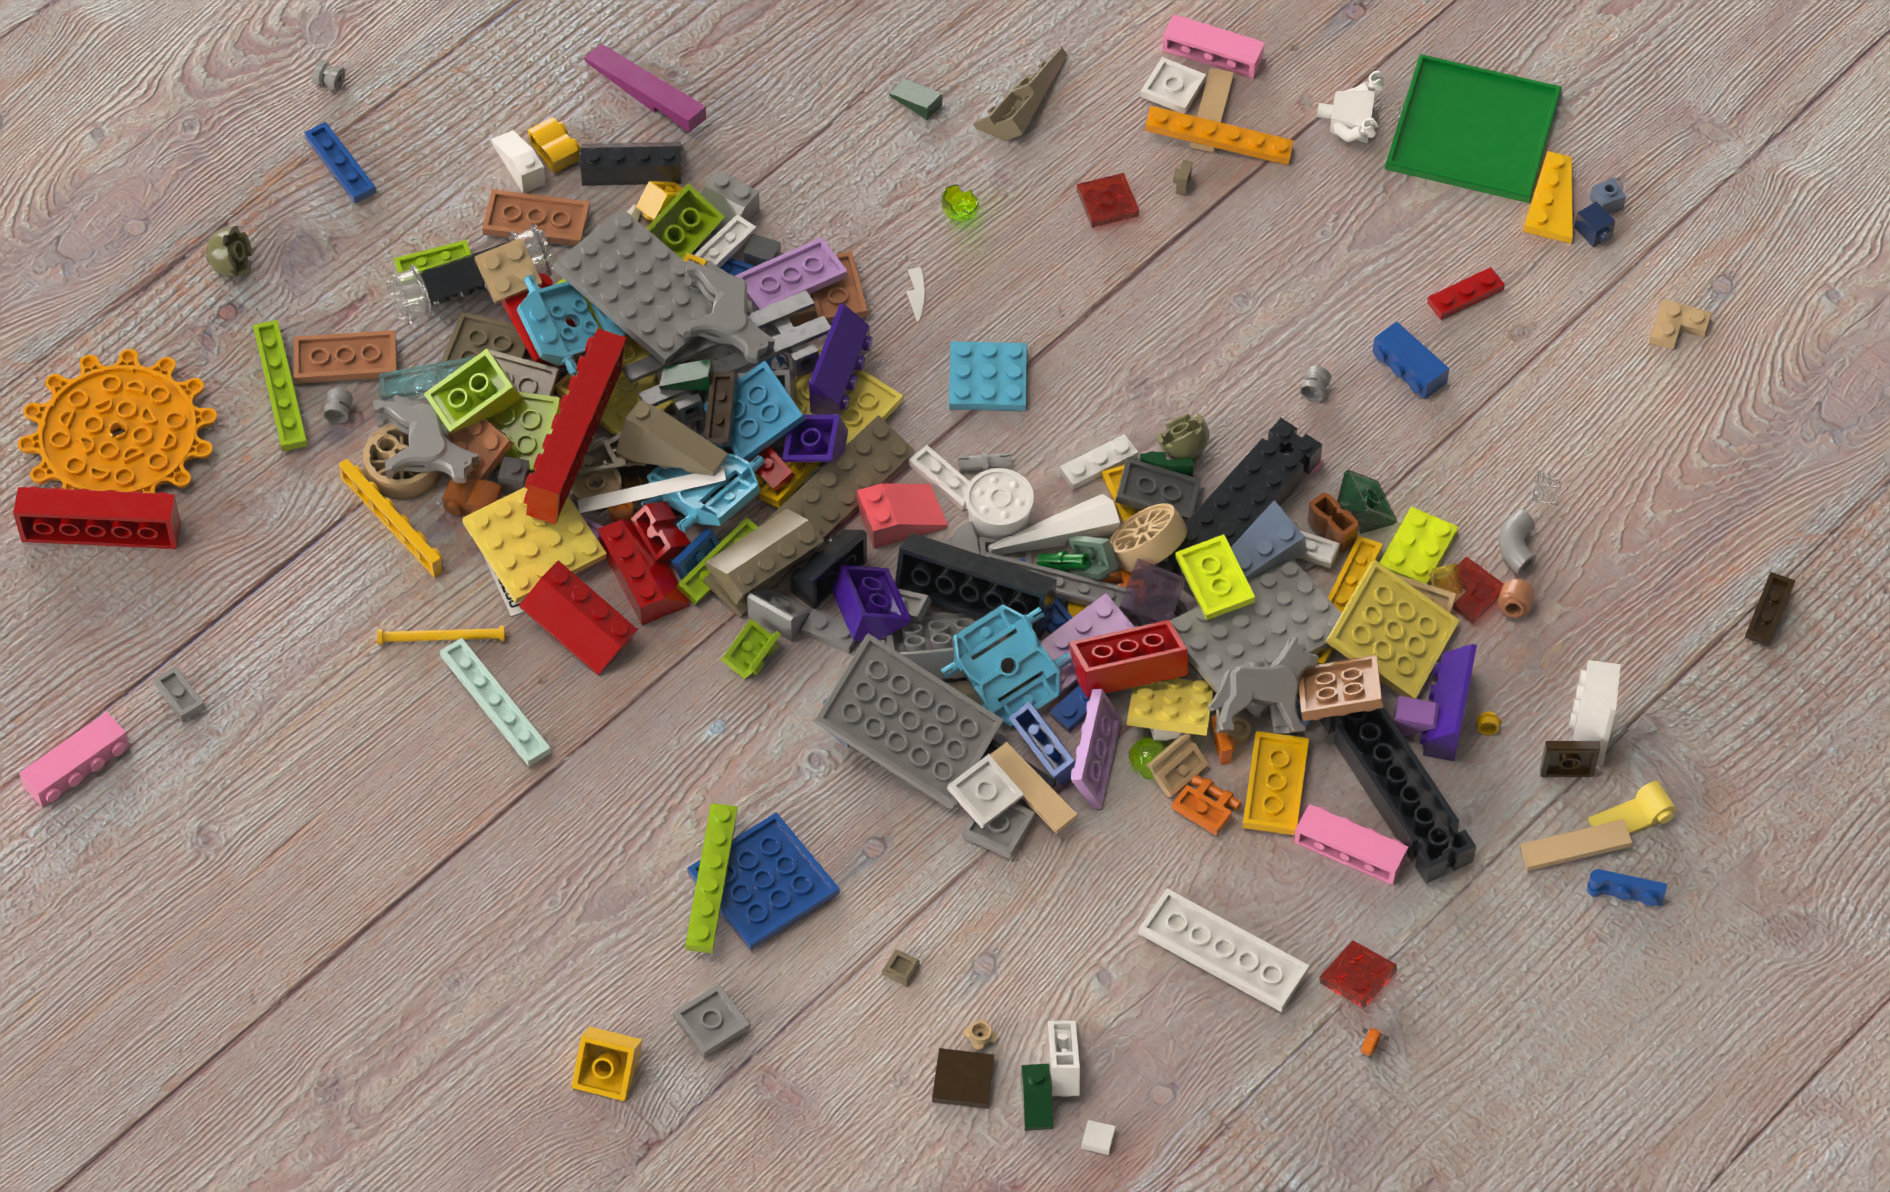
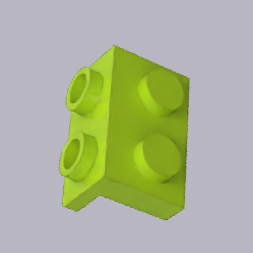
M751 618L720 660L743 679H746L752 673L756 676L765 665L762 660L766 654L770 656L778 647L779 643L776 640L781 633L776 631L771 634Z

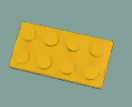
M1256 731L1242 828L1295 835L1309 738Z

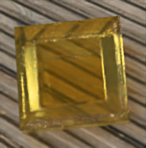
M1457 563L1432 569L1429 574L1432 586L1457 594L1462 593Z

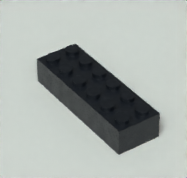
M911 533L899 547L895 584L898 589L928 595L932 604L978 619L1001 605H1005L1022 615H1027L1039 607L1045 617L1034 622L1032 629L1036 636L1040 638L1052 620L1057 579Z

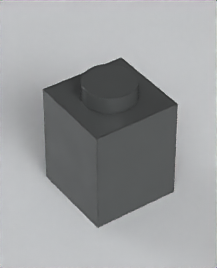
M752 234L743 252L744 262L755 266L783 254L781 253V242L756 234Z
M504 456L498 475V483L502 486L503 495L508 496L525 487L527 477L531 473L529 460Z

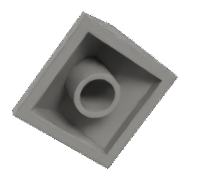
M773 587L749 592L747 596L748 617L774 632L778 631L782 637L791 642L801 631L812 611L809 607Z

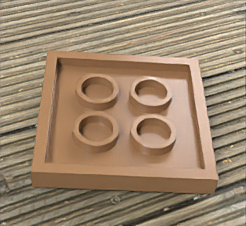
M1377 655L1320 664L1312 669L1305 670L1299 679L1303 721L1320 720L1324 717L1336 715L1345 716L1349 713L1373 711L1377 708H1383Z

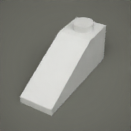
M512 130L491 139L492 145L522 193H527L546 185L543 164L534 150L517 133Z
M1048 1021L1052 1096H1079L1080 1064L1076 1021Z

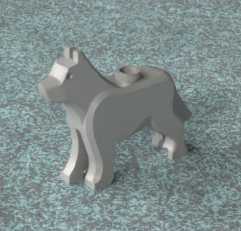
M687 260L684 287L698 286L705 297L714 304L711 314L685 322L682 327V339H687L691 336H701L721 344H732L743 352L747 362L758 364L759 357L765 355L767 349L774 348L775 339L759 329L749 318L752 301H747V283L745 280L725 272L710 260L706 263V266L697 264L692 260Z
M396 394L393 397V401L373 400L377 428L391 423L400 431L409 435V446L385 461L387 478H392L395 473L400 471L433 472L438 470L451 475L456 483L467 482V475L473 471V465L479 464V456L474 452L458 447L447 439L449 438L448 430L444 423H441L440 417L430 403L415 402Z
M1294 637L1288 640L1278 658L1268 667H1264V662H1249L1248 666L1227 670L1215 697L1207 707L1211 711L1216 710V733H1230V731L1234 730L1233 717L1250 703L1270 706L1275 734L1306 731L1296 707L1299 690L1298 682L1305 670L1316 666L1318 656L1309 653L1305 645L1298 644V637Z

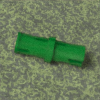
M1059 551L1058 554L1040 553L1037 557V565L1058 569L1063 572H1067L1069 569L1086 570L1090 566V557L1087 553L1069 554L1067 551Z

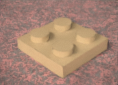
M522 238L479 254L474 258L495 304L529 291L523 280L528 275L534 276L538 287L542 285V281Z

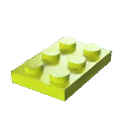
M1410 507L1379 563L1394 574L1429 584L1456 536L1458 526Z
M1224 534L1175 552L1178 564L1206 621L1255 603V595Z

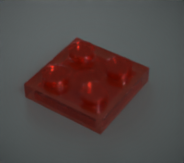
M1124 173L1077 184V193L1092 228L1139 217V208Z
M1352 940L1320 975L1319 979L1320 984L1365 1008L1398 970L1397 964Z

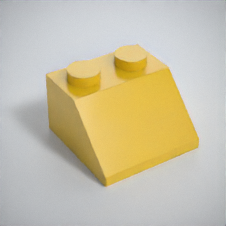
M589 1026L580 1038L571 1088L625 1101L638 1067L643 1039Z

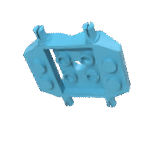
M528 275L523 280L529 293L518 306L517 312L539 357L556 366L565 365L570 376H576L578 371L576 370L577 365L575 361L579 360L580 356L586 355L585 346L589 337H594L598 324L594 321L582 294L567 281L541 289L538 287L534 276ZM589 301L602 329L625 337L627 333ZM566 319H573L577 323V327L569 326L566 323Z
M728 454L729 457L721 466L724 467L725 481L646 498L641 502V505L643 507L648 503L666 501L670 507L686 516L677 523V527L683 532L694 523L721 526L760 492L754 473L765 464V461L759 455L751 462H748L737 455ZM658 466L647 475L648 483H654L693 473L685 472L682 468L669 467V469H662ZM737 474L738 476L729 483V479ZM725 486L720 492H718L713 498H711V494H713L718 488Z
M1001 605L953 636L954 660L949 665L940 669L942 674L945 673L943 675L945 679L957 671H962L983 704L981 706L1002 718L1003 723L1008 726L1013 725L1008 717L1027 702H1030L1036 709H1039L1060 695V669L1073 662L1068 652L1056 660H1052L1041 645L1032 629L1034 622L1045 617L1039 607L1027 615H1022L1005 605ZM1016 629L1017 633L978 658L974 660L971 658L979 651ZM1005 658H1011L1015 663V668L1011 673H1005L1001 669V662ZM1039 672H1043V674L1039 675L1038 677L1028 682L1021 688L1017 689L1010 695L998 701V698H1000L1001 696L1005 695L1006 693L1016 688L1017 686L1027 681Z

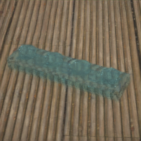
M475 356L380 373L379 396L384 401L393 399L395 394L400 397L425 393Z

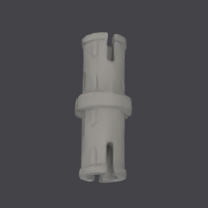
M981 452L979 455L958 456L959 472L986 471L995 468L1011 469L1010 452L998 454Z

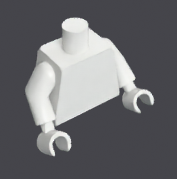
M1374 71L1370 74L1369 81L1345 91L1335 92L1333 105L1319 103L1317 117L1331 119L1330 132L1339 136L1344 141L1352 142L1356 140L1368 143V137H1374L1376 134L1374 129L1378 128V124L1372 118L1375 97L1373 88L1376 90L1384 88L1385 83L1382 81L1384 76L1380 71Z

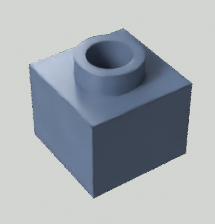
M1611 179L1592 186L1590 199L1593 203L1597 201L1610 214L1624 208L1626 196L1616 180Z

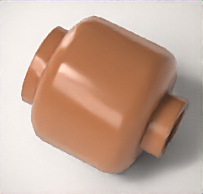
M1521 579L1508 580L1503 584L1498 599L1500 610L1505 615L1514 618L1527 615L1532 608L1535 597L1533 587Z

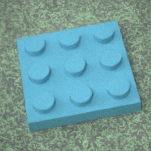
M951 341L949 409L1026 411L1027 343Z

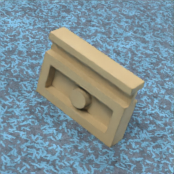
M1183 733L1146 765L1153 772V777L1166 797H1172L1192 780L1196 774H1199L1209 765L1196 743H1193L1190 739L1189 733Z

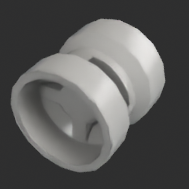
M320 60L314 68L312 80L318 85L326 84L328 88L337 91L344 82L345 68L338 65L331 66L329 62Z
M1319 366L1309 367L1305 374V381L1302 382L1300 387V394L1305 399L1313 402L1323 400L1326 393L1325 387L1330 383L1331 374L1328 370Z
M335 388L329 390L326 398L328 404L324 407L323 417L331 423L343 424L348 421L350 414L348 408L352 405L353 396L344 389Z

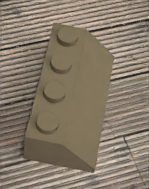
M785 509L708 560L705 565L735 605H738L747 599L749 592L762 589L817 552L824 540L808 519L789 509Z

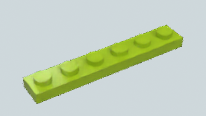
M278 320L254 324L253 330L282 452L307 447Z
M711 803L685 943L687 951L713 954L738 806Z

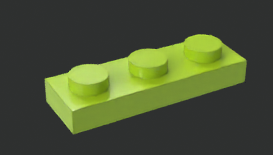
M462 240L394 258V264L400 282L404 283L416 280L414 273L470 255L471 251L467 240Z

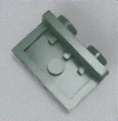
M1075 535L1068 539L1073 554L1087 553L1089 555L1090 566L1086 570L1069 569L1067 573L1094 578L1095 580H1103L1110 576L1109 573L1118 568L1110 539Z

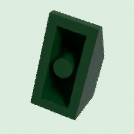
M1049 1063L1021 1065V1091L1025 1131L1053 1129Z

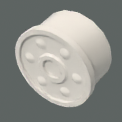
M995 468L979 473L970 481L965 493V504L968 510L969 522H972L975 533L981 537L1004 539L1027 528L1030 521V512L1033 508L1034 493L1025 477L1013 470Z

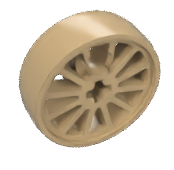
M391 424L379 429L368 439L362 458L365 476L369 482L373 481L377 485L380 494L394 499L416 497L434 485L440 471H400L395 473L392 478H387L385 461L408 447L404 442L409 441L408 434H405Z
M1161 503L1145 508L1127 519L1111 536L1110 542L1114 548L1116 561L1128 572L1147 569L1164 560L1181 545L1186 537L1187 527L1179 512L1171 504Z

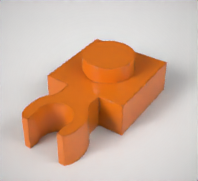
M1216 715L1210 716L1211 722L1209 726L1214 737V746L1220 765L1231 763L1232 752H1235L1234 739L1232 736L1228 737V733H1216Z

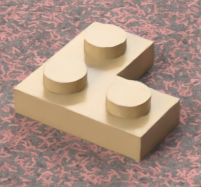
M1663 299L1649 343L1674 350L1679 331L1704 337L1712 312Z

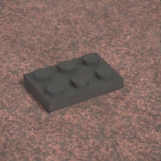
M1127 457L1115 503L1139 510L1161 503L1171 504L1179 512L1184 522H1186L1193 515L1201 479Z

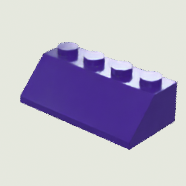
M839 304L809 381L810 413L840 414L841 416L843 411L848 410L850 391H855L858 377L856 375L858 371L863 370L865 364L864 354L866 351H870L872 347L873 337L870 336V326L845 304Z
M1475 644L1444 652L1441 663H1435L1433 678L1438 680L1437 685L1431 684L1428 700H1432L1439 705L1436 728L1421 733L1420 744L1425 745L1423 756L1455 761L1477 648Z

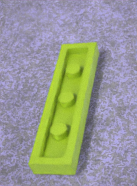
M746 517L678 583L676 588L696 605L711 590L703 582L704 578L711 573L705 563L757 529L758 526Z

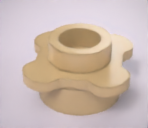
M985 1020L976 1021L970 1028L964 1030V1037L973 1043L975 1050H982L984 1045L989 1042L993 1043L997 1039V1034L992 1031L991 1026Z

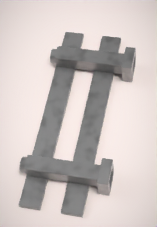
M806 290L757 310L749 316L759 329L770 325L776 336L772 337L775 339L774 348L767 349L766 354L759 357L758 363L788 351L792 360L793 372L797 378L813 372L819 358L818 350L814 344L807 347L805 343L828 334L831 328L824 316L795 328L788 319L793 315L815 307V302ZM699 336L665 365L650 355L622 367V371L630 384L653 374L660 381L663 367L677 365L724 344ZM741 350L713 362L714 372H739L755 365L745 360ZM659 385L638 393L642 401L655 407L672 400L675 404L677 420L685 426L705 418L702 399L698 393L691 395L690 392L693 390L660 389Z

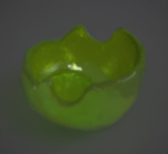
M955 184L943 190L941 208L946 217L951 220L968 221L979 211V200L971 190L964 192L959 188L958 184Z
M1143 737L1136 741L1128 752L1129 763L1133 771H1139L1145 779H1154L1153 772L1146 765L1167 748L1165 743L1161 740H1154L1151 737Z

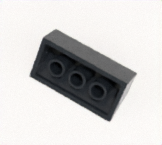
M681 142L582 144L580 155L582 186L647 185L649 181L681 184Z

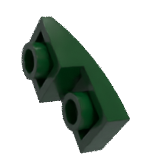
M1155 451L1140 454L1139 461L1193 477V458L1167 460L1166 452Z

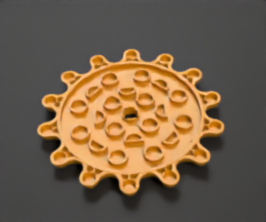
M131 348L123 350L119 355L118 361L111 366L102 365L94 355H85L79 361L81 372L76 378L67 379L59 374H51L46 378L45 385L52 392V397L48 402L28 403L23 408L24 416L28 420L37 423L38 429L31 435L21 437L17 445L24 454H38L42 456L41 463L30 472L31 480L39 485L55 480L63 483L62 488L74 490L89 489L96 491L115 490L118 492L140 491L143 493H155V489L163 484H171L179 489H184L191 482V475L185 470L184 464L191 459H207L213 451L210 442L202 440L197 436V432L200 429L212 426L217 420V413L213 408H198L193 404V400L202 393L204 383L199 378H191L184 382L175 381L172 378V374L176 368V362L171 357L160 358L155 365L144 367L138 363L137 351ZM118 428L125 430V432L116 435V437L112 434Z

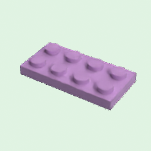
M820 237L739 273L735 277L741 278L747 283V299L752 301V306L757 311L805 290L808 294L816 292L847 278L848 271L824 239Z
M1105 593L1040 643L1052 660H1056L1066 652L1072 658L1069 642L1134 628V626L1108 594ZM1073 662L1060 669V694L1078 682ZM1041 671L1036 675L1039 676L1043 674V672Z
M1092 689L1091 698L1087 702L1085 723L1082 724L1081 728L1082 737L1080 745L1076 749L1075 767L1071 771L1073 784H1075L1091 809H1102L1122 720L1103 689Z

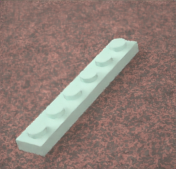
M462 638L440 650V657L528 767L551 754L549 745Z

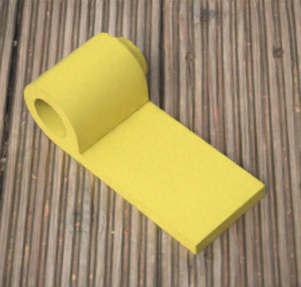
M1653 781L1644 785L1637 792L1635 799L1588 817V821L1593 827L1624 819L1629 835L1655 824L1669 822L1674 817L1676 807L1661 783Z

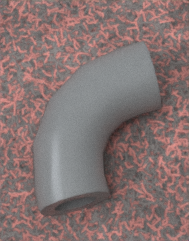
M1517 509L1510 515L1501 527L1499 537L1502 558L1519 576L1528 571L1536 559V556L1525 544V538L1534 530L1535 523L1530 514L1523 509Z

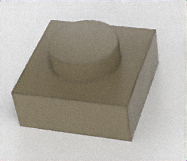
M1183 160L1181 168H1176L1173 183L1177 184L1176 194L1186 196L1192 177V161Z

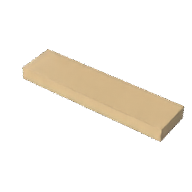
M1210 68L1197 117L1222 123L1234 72ZM1190 142V148L1214 152V147Z
M1007 742L990 754L1024 793L1022 799L1056 834L1078 819L1077 813Z
M1622 819L1522 843L1519 849L1528 872L1632 847V840L1625 821Z

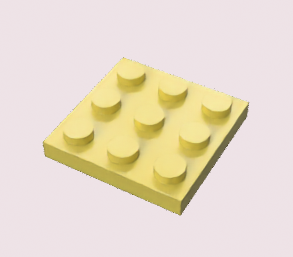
M1178 677L1154 682L1149 685L1133 687L1127 726L1207 736L1211 711L1207 707L1212 701L1213 689L1206 681L1184 680Z

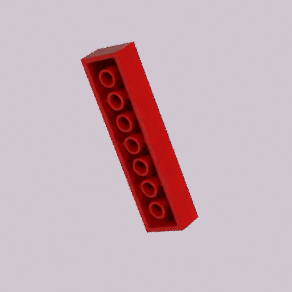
M597 328L594 337L588 338L585 346L587 353L585 357L580 356L577 364V376L572 375L568 385L570 392L562 397L559 407L561 410L560 415L555 414L551 424L553 431L551 435L546 434L542 446L544 451L542 454L538 453L535 459L534 469L536 470L534 474L529 473L525 484L527 492L523 502L527 504V516L552 524L557 523L622 372L627 337Z

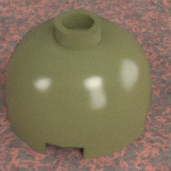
M239 226L217 230L210 237L205 250L206 260L216 273L226 277L246 275L251 266H247L248 256H252L251 244L247 234L238 230Z
M1199 413L1193 418H1190L1189 414L1177 417L1165 425L1167 430L1163 434H1157V441L1160 447L1171 459L1193 458V461L1202 456V452H1204L1209 444V429L1203 416Z

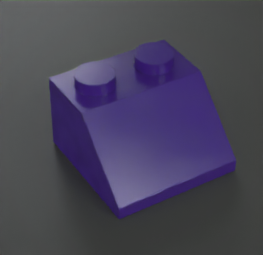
M803 414L806 420L787 433L782 460L783 462L835 461L844 453L848 435V428L840 414Z

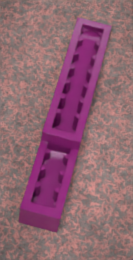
M600 44L584 57L586 63L655 113L659 110L690 133L706 120V106L605 45Z

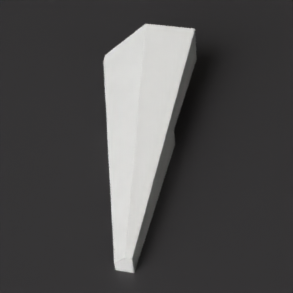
M1100 494L989 545V553L998 555L1065 546L1066 541L1075 535L1095 537L1113 534L1120 524L1114 501L1104 494Z

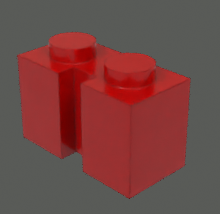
M666 501L645 504L631 518L655 562L675 559L690 544L685 532L680 531L678 527L674 526L673 523L676 517Z

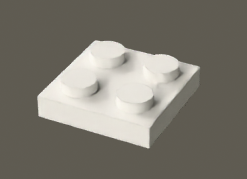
M1162 57L1142 88L1141 97L1185 114L1206 81V74Z
M989 754L952 781L947 787L948 791L981 828H984L1022 799L1024 795Z

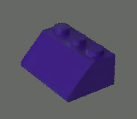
M840 565L831 590L853 640L863 641L868 633L881 640L910 623V615L889 568Z

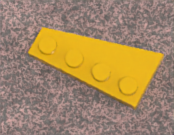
M1547 151L1523 232L1572 244V158L1570 156Z

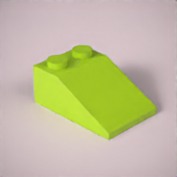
M488 349L482 351L424 393L451 434L501 413L522 398L497 359Z

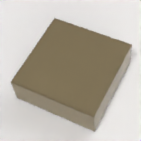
M895 949L883 968L882 975L907 987L920 966V960Z

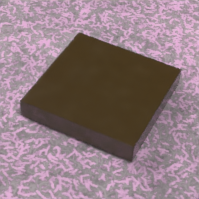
M1546 741L1540 764V776L1594 777L1600 753V741Z
M939 1048L932 1102L988 1109L995 1054Z

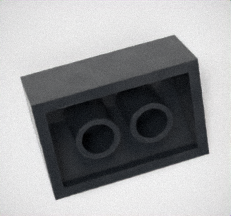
M844 529L837 536L831 537L827 545L820 552H815L802 568H797L792 573L790 578L791 593L810 608L816 609L833 593L831 588L840 565L863 566L867 562V532L864 530Z

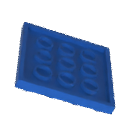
M775 812L733 839L720 914L751 951L839 895L840 888L778 813ZM700 860L687 868L688 874L695 883L697 882Z

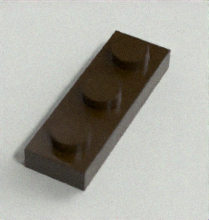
M736 371L711 372L704 438L717 447H731L739 377Z
M1770 572L1747 629L1746 639L1770 647L1794 587L1795 580Z

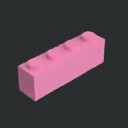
M1173 14L1163 35L1162 51L1254 79L1263 60L1265 42Z
M105 712L19 772L23 787L41 807H44L49 802L56 801L66 790L77 786L86 776L100 770L113 757L124 753L126 748L130 746L126 732L108 712Z
M1309 804L1295 830L1294 843L1391 885L1394 884L1407 858L1408 846L1404 845L1401 841L1380 835L1372 828H1364L1357 825L1346 817L1341 818L1329 813L1323 807H1315Z

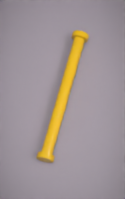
M505 625L490 629L383 632V629H377L378 645H383L384 642L459 640L461 638L463 640L499 639L500 641H505Z

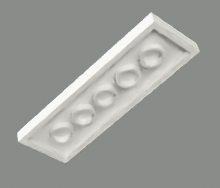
M1168 888L1144 920L1138 932L1139 935L1282 1012L1309 971L1308 964Z

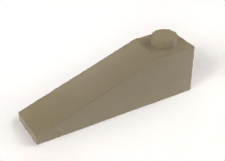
M639 400L625 418L616 451L618 456L636 465L646 466V464L659 465L662 469L675 467L682 468L685 472L713 476L729 457L728 453L672 416L642 400Z

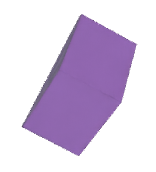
M1399 696L1392 720L1404 737L1431 730L1437 726L1439 705L1435 702Z

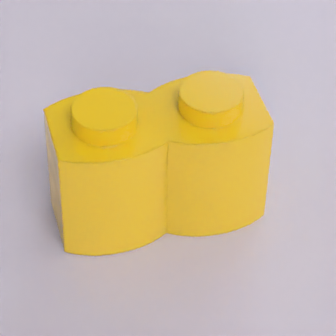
M552 117L528 129V140L531 146L542 157L544 163L553 173L579 161L580 146L575 138L571 139L568 136L567 129L562 122H558Z

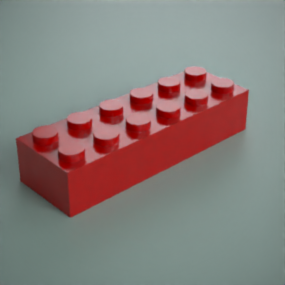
M35 486L18 487L13 511L21 542L177 549L181 528L175 494L166 492L143 493L140 491L74 490L60 487L53 489Z

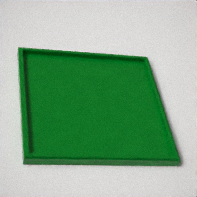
M1419 54L1386 160L1385 170L1529 203L1562 87Z

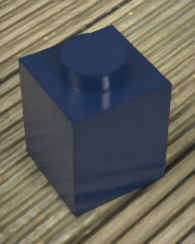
M1596 201L1577 212L1574 228L1592 247H1595L1601 242L1605 243L1611 239L1615 220Z

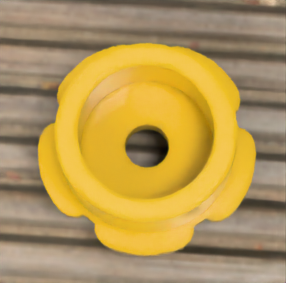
M1486 711L1476 717L1475 724L1478 727L1479 733L1494 735L1499 731L1502 720L1494 712Z

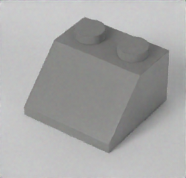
M719 169L706 182L700 193L725 216L712 231L715 234L737 214L749 222L760 210L759 191Z

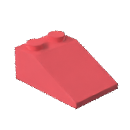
M881 483L857 490V508L873 548L906 540L911 533L924 535L948 528L931 484Z

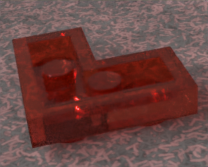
M1466 556L1449 574V579L1466 590L1454 603L1453 610L1474 624L1499 599L1504 583Z

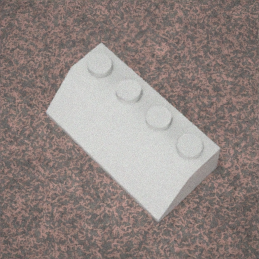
M1588 660L1586 670L1580 671L1569 728H1574V741H1600L1597 765L1603 766L1616 713L1621 664Z

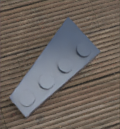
M1275 500L1231 546L1247 581L1291 558L1295 560L1307 552L1304 535Z

